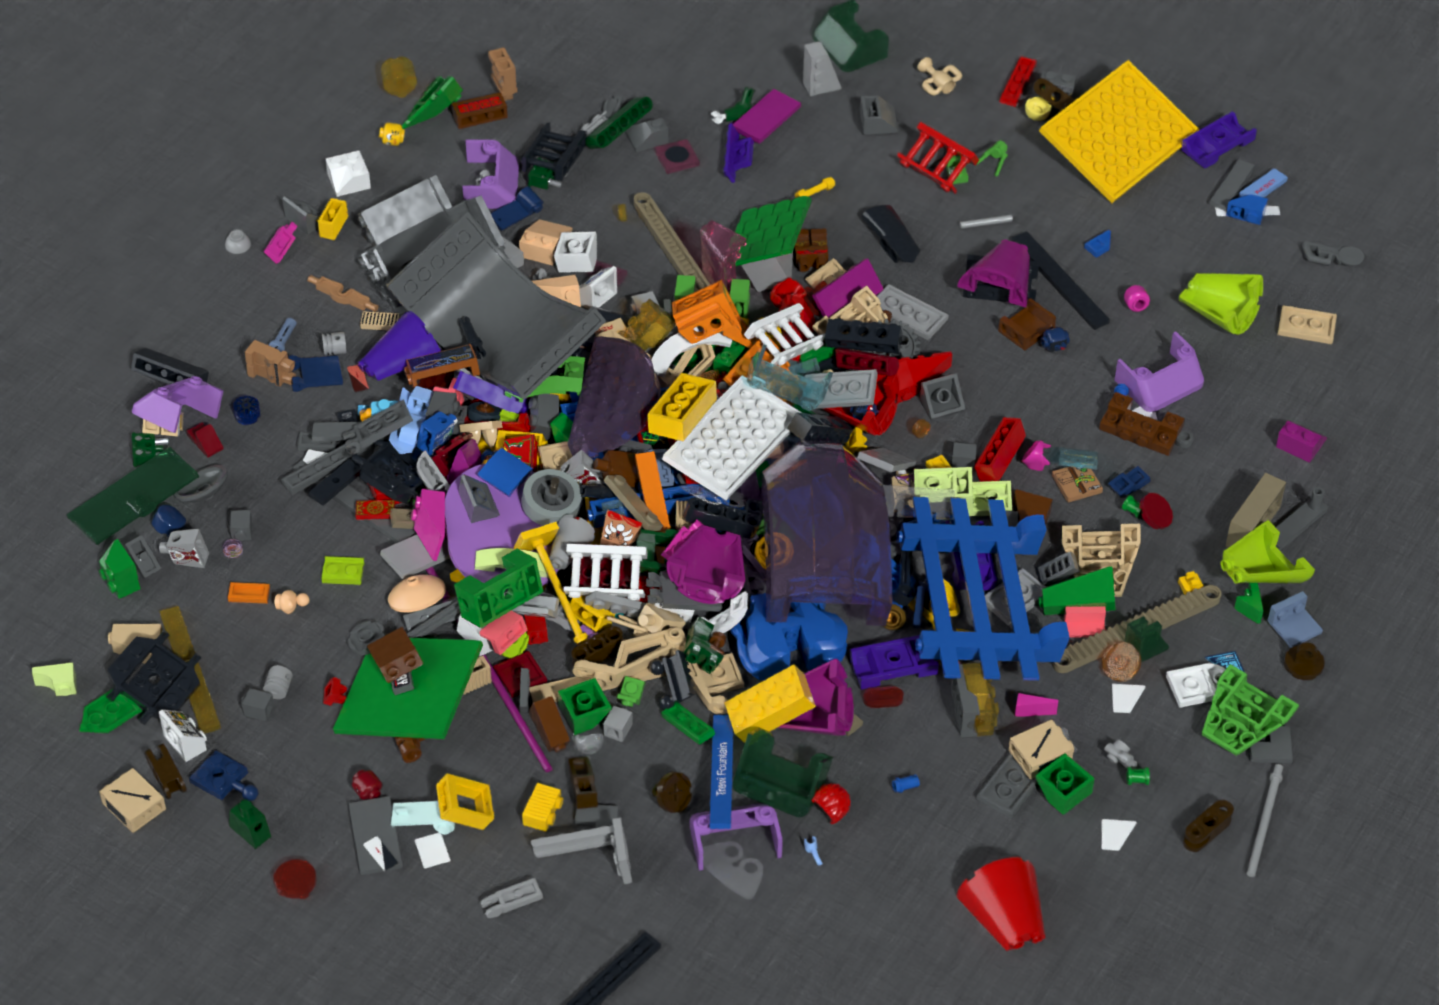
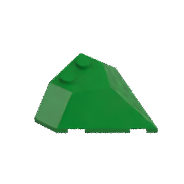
M437 76L425 90L423 97L418 100L411 110L407 120L401 125L402 129L439 115L453 101L457 102L462 96L460 93L463 91L457 81L452 76H448L446 79Z

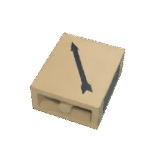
M1049 720L1011 737L1009 752L1031 780L1064 753L1072 759L1074 746L1063 735L1060 726H1057L1053 720Z
M133 768L99 791L102 804L132 833L166 810L164 797Z

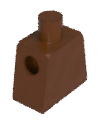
M609 450L603 459L596 458L593 462V469L602 472L603 481L607 475H621L630 487H636L640 481L635 453Z

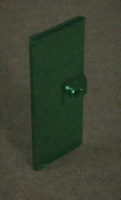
M169 446L68 513L67 518L95 545H99L137 518L145 517L153 512L158 504L199 478V474Z

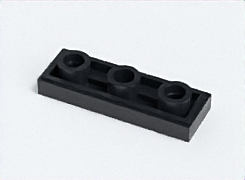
M348 459L309 492V497L324 506L360 476V466Z

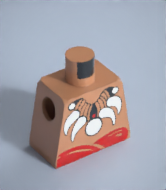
M607 510L600 545L632 546L643 523Z

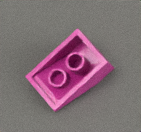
M422 489L420 496L416 497V509L412 510L411 520L414 521V530L433 561H437L445 536V492Z

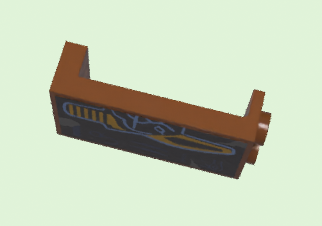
M471 344L406 360L407 367H404L408 383L413 385L414 388L417 386L416 381L418 379L466 367L470 368L473 376L480 375L477 358Z

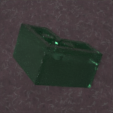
M1144 616L1127 624L1123 649L1136 665L1169 649V645L1161 637L1162 625L1158 621L1148 625V621Z

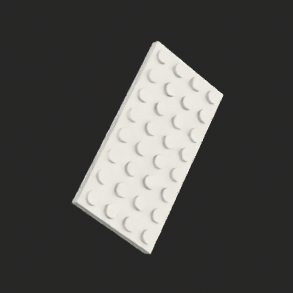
M742 375L711 406L684 441L677 440L663 455L662 460L724 500H727L791 433L788 429L789 424L797 412H802Z

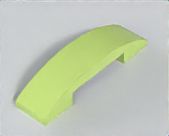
M493 548L476 551L475 570L494 572L495 567L504 568L502 557L515 549ZM521 550L536 558L540 577L549 578L539 554Z

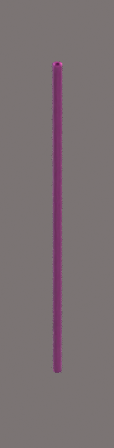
M433 566L425 569L428 575L439 578ZM446 590L444 596L442 597V599H446V598H449V597H450V595H449V593L447 592V590ZM484 654V658L491 667L493 685L546 773L550 772L552 766Z

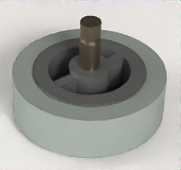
M545 469L532 474L527 479L521 503L526 515L535 523L542 526L553 522L559 524L560 519L564 515H574L573 518L576 517L582 494H580L579 484L572 476L560 470Z

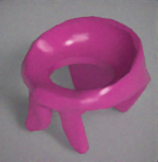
M1041 440L1035 441L1023 456L1022 462L1029 469L1043 471L1044 466L1050 464L1043 456V448H1050L1051 445L1045 444Z

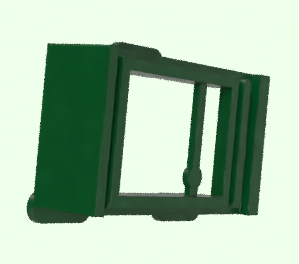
M667 529L665 533L640 530L636 538V547H646L648 552L647 559L640 561L639 574L640 572H654L659 575L660 571L667 572V559L664 558V564L654 561L655 546L665 547L666 549L678 533V530Z

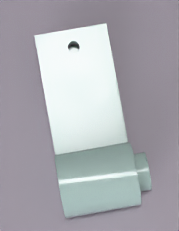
M438 801L394 803L392 826L433 824L434 829L440 834H448L455 829L454 822L441 819Z

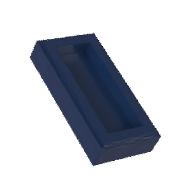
M918 586L913 620V627L918 629L922 628L926 588L923 586Z

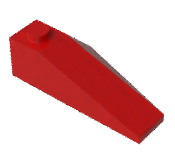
M786 294L779 311L800 303L804 307L800 313V319L813 333L814 329L812 326L815 324V317L804 298ZM788 322L803 342L808 341L807 337L794 322ZM780 328L781 334L792 347L797 346L786 331ZM801 355L792 358L791 360L799 362Z
M952 352L935 353L930 357L919 355L917 359H910V357L899 359V369L897 371L899 394H896L895 402L900 403L913 398L920 392L922 382L936 379L952 365Z

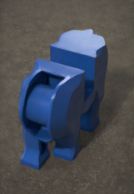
M806 585L788 589V601L794 612L784 613L775 619L768 618L766 615V611L769 609L770 597L768 593L751 596V613L748 609L741 621L730 629L732 635L737 639L738 654L743 667L748 673L761 681L790 667V652L800 649L808 672L833 659H838L841 663L847 650V625L836 614L824 610L826 606L825 593L807 597Z

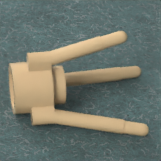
M621 614L618 617L625 621L610 616L607 617L609 621L634 629L633 637L650 634V631L641 626L639 622Z

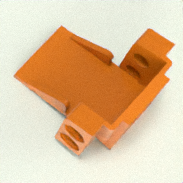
M722 280L672 302L673 317L678 327V332L692 344L723 331L724 336L748 348H751L759 339L754 337L748 340L745 337L744 333L749 326L740 317ZM715 318L721 320L718 324L711 322ZM697 326H702L704 328L701 332H696L694 330V328Z

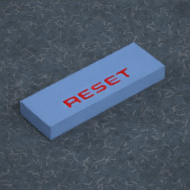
M1274 168L1242 190L1239 197L1252 194L1264 198L1287 182L1288 177Z

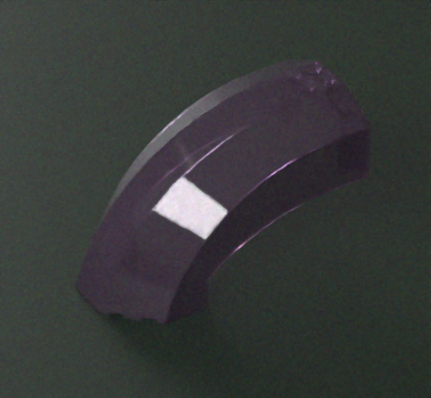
M798 440L766 467L758 477L759 501L763 504L765 534L766 622H786L791 602L863 604L866 605V625L886 626L892 607V568L889 518L883 484L880 478L841 442Z

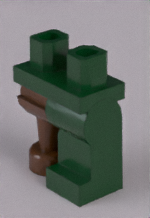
M698 617L689 629L683 653L686 655V661L691 664H700L703 671L711 674L723 660L724 651L720 648L724 646L726 636L721 632H713L710 636L714 625Z

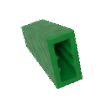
M1109 566L1042 589L1043 596L1039 597L1040 608H1044V615L1065 614L1066 607L1105 606L1106 611L1116 610L1113 567Z

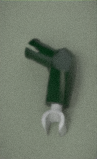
M745 87L742 99L734 107L724 109V114H720L718 111L711 113L712 116L716 117L712 121L720 124L723 119L726 122L739 120L752 108L751 101L755 89L750 87L749 90V87Z

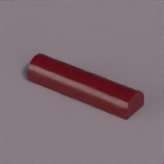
M836 349L837 367L857 371L876 370L878 374L886 376L895 375L899 369V361L896 357L851 349Z

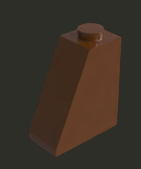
M1016 489L1013 506L1014 511L1018 512V523L1032 515H1043L1046 525L1051 513L1053 499Z
M553 696L533 702L528 713L548 752L554 750L557 753L565 750L570 739Z

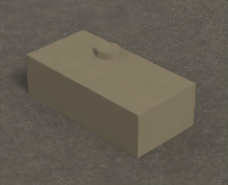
M1268 473L1263 475L1231 520L1225 547L1229 548L1265 521L1269 520L1271 522L1281 507L1286 486L1285 481Z

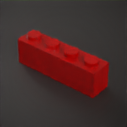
M1004 417L975 465L980 482L1000 481L1026 437L1021 418Z

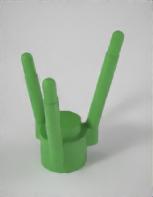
M1001 140L997 141L990 149L984 152V155L979 158L977 164L990 154L994 158H1001L995 176H998L1003 162L1008 156L1006 154L1008 150L1006 143Z

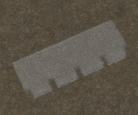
M878 485L877 508H880V516L894 517V509H897V517L913 518L914 506L912 498L928 497L931 515H933V512H936V520H950V513H952L950 499L955 498V490Z

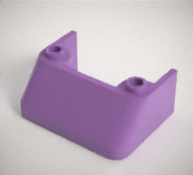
M466 140L467 163H496L495 176L484 177L481 180L480 186H463V200L482 195L488 209H500L516 200L519 177L518 158L496 140Z
M1177 332L1173 333L1170 354L1177 362L1155 373H1152L1145 367L1131 370L1121 359L1117 361L1115 381L1118 384L1127 385L1129 389L1128 395L1147 412H1156L1203 387L1204 376L1196 352Z
M192 376L191 378L154 389L133 404L132 413L170 432L176 433L182 405L190 406L216 419L218 418L224 391L202 381L200 377Z
M763 803L732 807L731 829H710V811L693 814L690 818V831L699 870H703L701 835L747 827L770 825L777 858H782V835L776 811Z

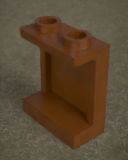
M1029 298L1027 306L1010 319L1005 315L1000 318L998 332L1026 351L1041 340L1045 330L1055 328L1056 316Z
M403 627L367 645L387 683L423 664Z

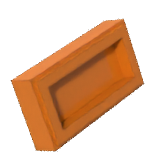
M231 582L228 602L268 603L270 584Z

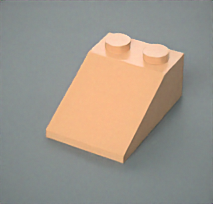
M539 219L525 230L519 241V248L523 251L524 258L554 265L556 262L554 254L561 233L572 232V227Z
M576 275L532 281L548 294L581 307L579 283Z

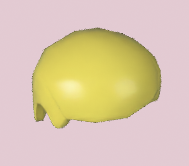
M1042 97L1028 99L1025 105L1026 114L1034 121L1045 120L1051 111V104Z

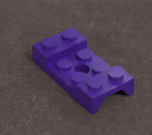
M1232 111L1183 139L1181 150L1206 169L1218 162V157L1237 145L1244 147L1254 141L1257 129L1253 128L1247 131L1238 123L1236 114Z
M950 520L945 521V524L953 525ZM978 521L974 525L984 526V522ZM950 552L954 566L953 579L956 590H967L960 552ZM976 553L983 590H993L997 577L991 553Z
M920 635L850 649V661L861 690L880 686V681L912 674H917L918 678L938 674V661L934 662V659H920L919 651L915 648L916 639H919ZM896 657L899 660L891 661L889 658Z

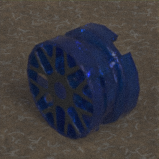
M242 396L236 399L233 404L235 419L240 424H254L261 416L259 401L255 397Z

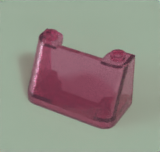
M711 220L700 230L702 272L710 284L722 280L730 294L732 279H736L735 262L741 257V254L738 252L741 245L743 247L746 245V238Z

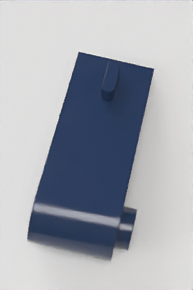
M527 186L518 193L516 200L492 212L491 215L497 227L503 231L531 214L539 213L543 208V201L530 186Z

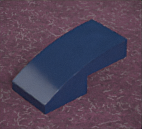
M1137 466L1126 475L1121 473L1110 481L1108 486L1120 497H1123L1151 482V479Z

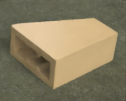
M113 624L112 632L108 634V643L112 644L113 652L121 654L136 636L156 639L162 633L161 624ZM150 653L142 663L145 664L153 654Z

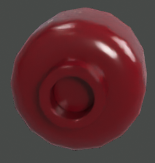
M363 769L353 776L351 786L360 799H376L380 796L383 784L372 770Z

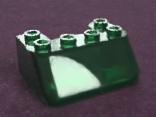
M849 0L831 7L813 31L814 41H821L828 56L844 72H852L888 58V35L880 29L867 33L863 31L854 21V14L859 11V5L855 0Z
M762 728L749 732L733 780L734 790L743 796L795 817L807 815L814 805L812 802L814 794L826 782L833 757L824 753H817L812 756L809 766L806 768L771 754L775 744V739L771 732Z

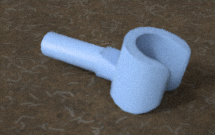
M812 836L813 843H808L804 839L805 850L813 855L818 866L822 865V861L817 853L816 837Z

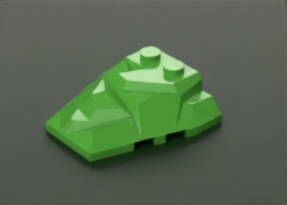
M1230 664L1218 680L1217 689L1212 699V705L1208 712L1202 735L1237 756L1287 723L1299 708V704L1284 695H1281L1276 700L1247 683V674Z

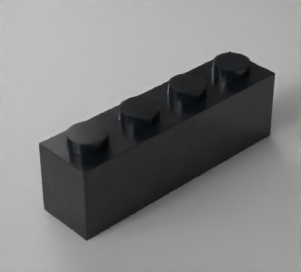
M148 348L141 349L133 355L131 370L167 384L179 382L192 376L200 377L202 381L207 383L209 371Z

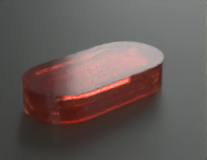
M898 687L869 688L864 693L863 701L870 708L897 707L903 703L904 693Z

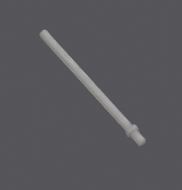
M1280 764L1275 765L1274 771L1270 775L1271 783L1247 870V875L1250 877H1254L1256 874L1278 785L1282 782L1283 766Z

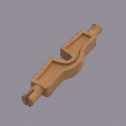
M313 275L308 277V282L315 284L317 290L330 295L334 301L340 304H350L361 310L367 308L374 312L379 308L378 305L370 302L369 297L354 289H349L347 292L342 293L344 288L341 283L325 277L320 279Z

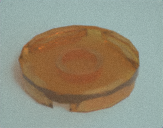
M1127 642L1111 645L1102 657L1103 672L1107 677L1116 682H1125L1132 679L1141 667L1140 653L1133 645Z

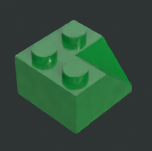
M116 539L99 561L101 567L99 574L103 581L107 580L110 592L115 593L121 599L140 590L135 563L120 541Z
M596 678L558 691L559 707L574 735L593 729L612 710Z
M1066 753L1036 775V779L1046 799L1062 815L1066 814L1093 792L1095 778Z

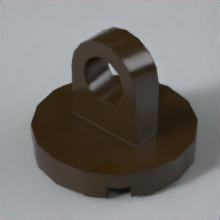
M1302 643L1290 648L1284 660L1287 672L1292 673L1293 677L1300 680L1315 679L1316 676L1322 674L1325 664L1323 655L1317 650L1316 645L1312 643Z
M672 771L665 774L654 785L652 795L657 799L658 804L664 811L669 813L682 812L691 800L692 793H690V788H692L688 776Z

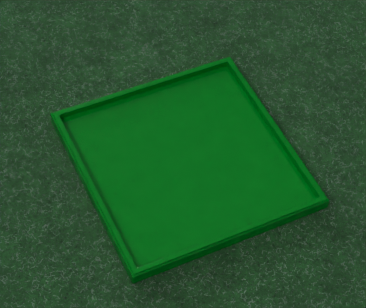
M409 638L423 664L412 670L414 689L398 695L394 694L392 682L387 683L371 653L365 655L334 725V733L445 739L483 647L482 641Z

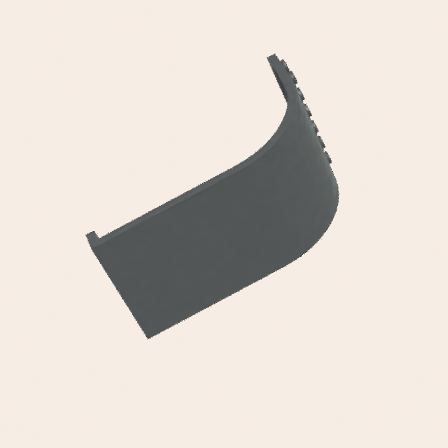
M466 211L386 285L407 311L414 312L423 321L425 329L428 333L432 334L436 343L444 350L468 345V340L459 325V320L462 318L465 322L464 316L469 317L486 351L484 358L480 353L481 359H477L480 375L477 376L524 400L606 322L595 307L592 306L589 310L554 297L539 288L506 258Z

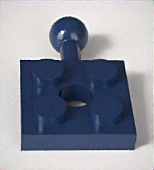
M215 751L189 777L191 784L220 800H223L233 788L241 792L243 798L248 801L255 800L259 793L256 786L240 783L248 774L247 767L218 751ZM217 773H223L221 777H214Z

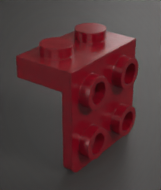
M463 433L451 440V444L448 443L435 451L437 455L432 460L444 477L448 476L455 459L451 451L472 438V433L468 435Z

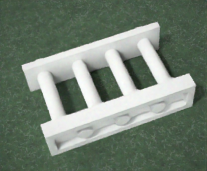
M800 303L752 323L744 333L748 340L754 337L759 338L775 357L769 364L771 368L777 365L782 366L788 360L812 349L817 350L823 345L822 341L825 339V333L815 337L800 319V313L804 309ZM788 322H794L807 337L808 341L803 342ZM777 327L783 328L797 346L792 347L778 331ZM765 332L771 333L785 351L780 353L766 336Z
M567 544L566 552L573 559L571 587H564V592L568 597L580 598V595H589L594 591H599L619 597H628V600L634 601L645 598L644 590H638L640 561L647 559L648 551L646 547ZM583 556L593 559L591 588L579 587L580 564ZM603 557H609L612 560L611 589L599 588L600 561ZM622 558H630L632 561L630 589H619L620 561H622Z

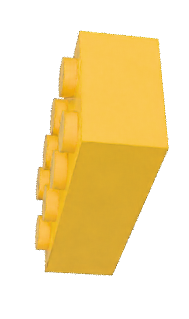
M681 373L648 413L649 433L684 441L717 400L716 381Z
M795 665L784 669L725 702L734 733L745 744L816 707L806 677Z

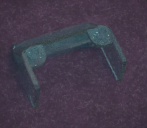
M763 344L749 364L747 374L749 386L754 389H762L800 405L805 410L811 411L816 409L825 398L833 372H829L820 383H817L762 360L767 345Z

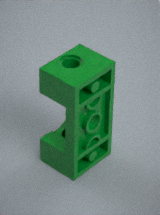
M732 340L731 346L725 347V349L712 345L715 359L711 366L700 376L711 379L715 375L721 376V371L729 372L747 352V347ZM700 348L692 356L685 368L686 370L691 371L702 361L703 356ZM685 352L680 353L671 364L677 365Z
M515 549L502 557L503 566L506 568V571L483 583L469 575L455 583L454 586L462 618L482 628L541 594L543 587L536 558L519 549Z

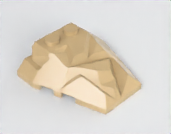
M865 286L853 295L851 303L832 317H823L812 328L818 335L826 333L828 319L840 318L846 321L859 320L867 323L880 320L884 324L885 319H888V317L880 307L881 302L879 298Z
M1121 524V531L1082 532V525L1062 526V546L1065 553L1071 551L1076 556L1080 571L1074 577L1076 578L1112 566L1115 597H1122L1141 544V525Z

